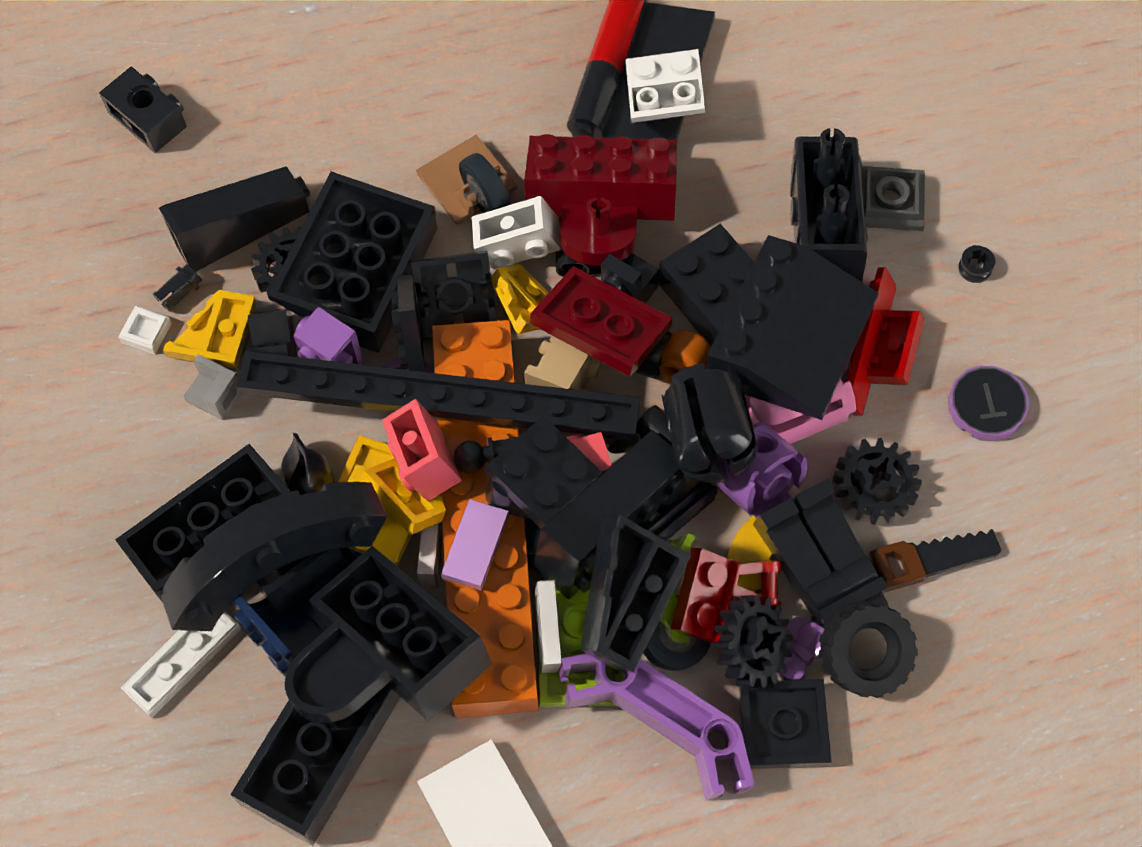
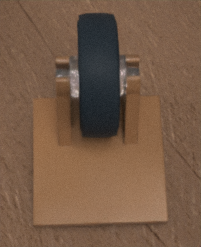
M477 134L416 170L418 177L456 225L479 211L486 213L511 205L508 194L517 189L515 181Z

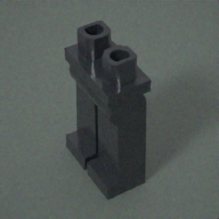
M828 478L797 494L793 499L790 498L760 514L753 523L774 558L781 560V569L808 611L813 615L811 617L812 622L821 627L824 626L827 620L833 617V613L837 609H843L846 607V604L851 602L869 601L889 608L887 600L882 593L888 586L883 577L878 578L874 566L865 556L833 497L835 491Z

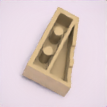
M552 336L550 342L544 340L539 347V353H542L543 356L537 367L529 364L525 370V384L589 391L586 387L590 378L597 379L603 362Z

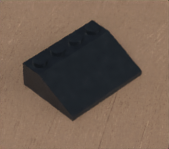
M331 171L268 293V298L302 318L311 316L320 307L356 332L360 347L379 353L393 324L391 292L398 291L397 276L409 274L413 276L411 262L424 258L437 231L435 206Z
M768 235L707 354L708 369H720L729 372L727 367L729 366L739 374L745 395L822 420L875 306L879 293L808 247Z

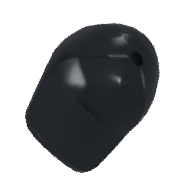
M293 433V441L281 463L287 488L290 491L298 490L300 495L321 491L324 484L335 483L334 474L327 458L318 451L306 448L298 434Z

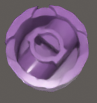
M762 422L753 425L758 450L750 468L735 477L729 470L727 459L724 458L728 480L715 483L717 487L751 517L753 515L756 518L767 510L793 498L788 494V491L792 488L793 484L798 489L800 488L808 469L807 459L767 424Z

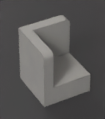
M198 354L194 359V363L199 374L185 393L184 398L187 403L223 420L240 396L237 389L239 378L235 372Z

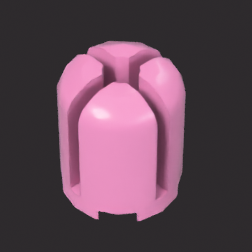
M840 380L822 420L745 395L752 424L755 425L758 422L767 424L790 445L850 420L849 414L856 412L855 396L850 381L842 383Z

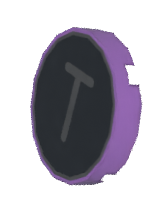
M980 365L966 370L956 379L948 397L949 413L955 425L962 431L965 429L968 433H971V437L983 441H998L1010 437L1022 425L1029 409L1028 394L1022 382L1011 372L997 366Z

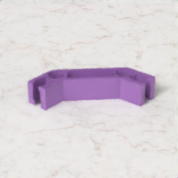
M589 654L561 658V666L558 670L561 683L569 681L568 675L570 673L592 671L596 686L576 691L575 684L566 685L567 692L564 696L566 709L608 700L695 756L705 800L720 798L725 792L723 784L719 785L715 764L723 760H728L736 781V785L733 787L735 794L747 792L755 786L742 732L738 724L711 704L641 659L634 672L624 671L626 675L625 681L613 682L605 673V668L609 665ZM709 731H718L725 737L726 748L724 750L715 749L709 744L707 737Z

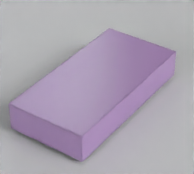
M469 499L443 567L442 579L482 591L509 518L507 510Z

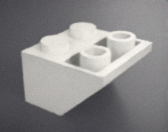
M698 49L626 59L632 123L705 113Z

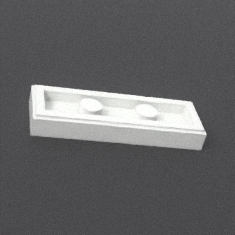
M224 612L212 631L178 630L120 688L146 714L153 718L242 628Z

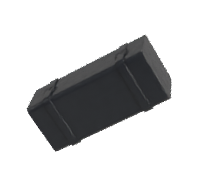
M830 128L823 130L820 137L799 136L794 141L790 181V196L792 197L790 222L791 226H794V243L808 247L862 282L867 259L868 235L864 218L861 182L862 163L861 156L859 155L858 139L856 137H845L841 130L835 128L833 137H830Z

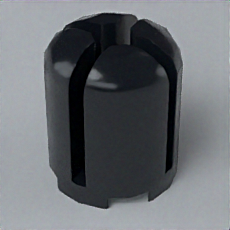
M704 363L686 367L671 376V386L665 391L664 396L661 395L675 460L682 472L695 482L715 484L727 481L728 475L724 458L727 459L729 470L735 477L746 472L756 458L758 443L739 374L729 366H727L729 372L720 369H706Z

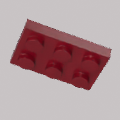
M574 266L530 314V324L629 377L633 375L670 330L673 317Z

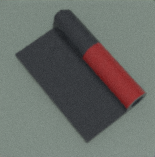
M609 0L567 122V128L573 137L586 135L593 138L627 137L629 139L664 138L666 140H677L684 116L632 123L626 59L698 49L701 64L715 19V11L649 3L647 0Z

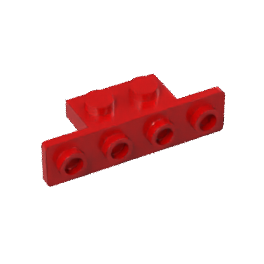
M878 267L875 279L869 284L870 288L879 293L878 299L850 358L851 368L848 379L843 381V383L850 381L856 402V412H853L854 416H863L871 384L908 385L924 323L921 311L891 310L896 292V284L886 267Z

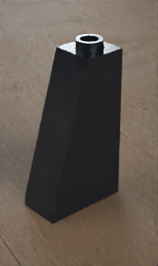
M285 166L159 207V210L178 251L186 264L196 272L309 213L306 198L310 196V192L301 176L294 178L288 167Z

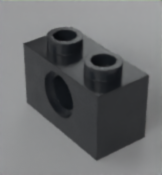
M132 66L99 92L107 112L154 153L158 152L187 127L182 115L184 108L180 101L171 93L166 96L149 74L142 75Z

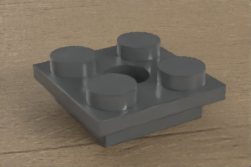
M862 166L861 182L865 227L923 231L925 170ZM894 191L901 198L891 200L886 198L883 192Z

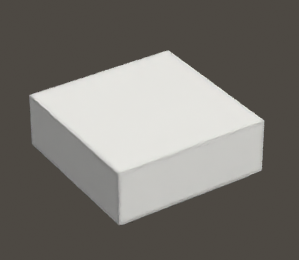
M135 306L118 338L122 344L156 355L172 322L167 316Z

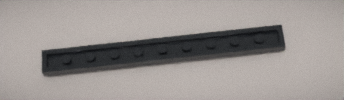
M245 351L237 383V389L240 394L395 412L414 399H417L433 417L530 428L541 417L545 416L560 432L592 435L601 432L603 437L632 441L636 439L640 410V397Z

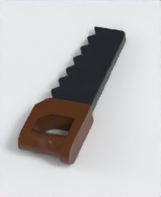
M990 529L987 534L983 531H979L976 536L967 533L964 538L960 535H956L953 540L944 537L941 542L937 539H933L929 544L921 541L918 546L913 542L901 541L874 549L869 552V556L878 578L883 577L888 586L882 592L886 593L923 582L924 578L996 557L1000 554L1001 547L993 529ZM892 556L901 562L905 572L904 576L895 577L888 557Z

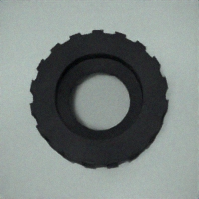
M869 601L851 602L846 604V607L843 609H837L833 613V617L824 624L823 627L825 629L819 638L820 650L818 652L819 658L823 662L821 666L824 672L830 675L829 679L835 684L861 697L868 698L873 696L879 698L883 697L886 693L892 694L897 691V687L906 683L909 679L907 678L911 671L913 672L916 665L914 661L915 657L918 656V648H916L915 644L917 638L915 632H912L910 628L911 624L909 621L900 616L901 613ZM867 628L876 629L884 636L887 651L885 658L873 669H860L854 665L850 658V642L859 631Z

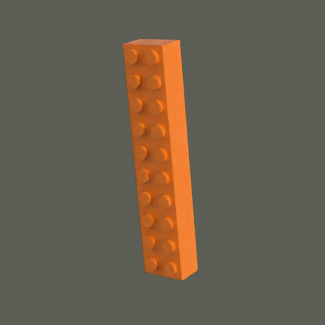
M510 320L432 326L435 373L515 383ZM437 417V422L442 429L453 459L456 447L464 441L471 440L478 442L482 446H489L488 437H492V441L519 437V429L515 426ZM486 462L479 471L474 473L463 472L457 467L462 481L441 493L446 509L442 520L444 563L448 557L469 499L488 505L485 493L490 478L484 473V470L490 462ZM509 515L482 591L445 579L447 608L481 636L492 662L481 675L452 700V708L456 718L539 712L525 518Z

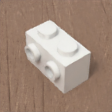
M541 196L472 216L474 250L476 252L488 251L489 265L493 270L498 267L512 266L514 263L531 258H542L548 253L562 250L559 217Z

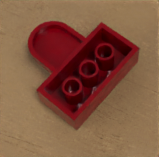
M551 134L530 135L524 178L525 200L541 196L554 213L561 217V248L573 260L588 265H601L607 256L611 254L622 261L635 249L637 220H675L677 140H666L664 138L629 139L627 137L593 138L586 135L578 137H562Z

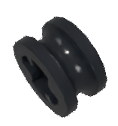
M980 245L970 246L962 254L958 265L959 273L965 280L972 283L986 281L994 268L995 256L986 247ZM971 259H978V264L982 261L984 263L983 268L976 269V264L971 266Z

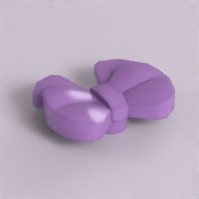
M796 617L789 620L790 623L787 626L790 634L793 635L795 643L790 648L786 646L792 652V657H784L783 659L787 671L786 673H777L782 680H804L806 667L812 664L813 659H819L820 634H823L824 628L812 622L810 618Z

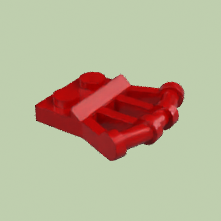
M691 547L689 554L691 557L686 566L670 629L713 645L716 641H720L721 637L714 630L715 625L724 624L720 612L721 610H731L729 601L733 600V598L741 599V596L759 595V597H770L771 605L781 606L782 602L778 600L777 572L781 571V560H760L740 563L703 548ZM761 573L762 595L737 586L739 575Z

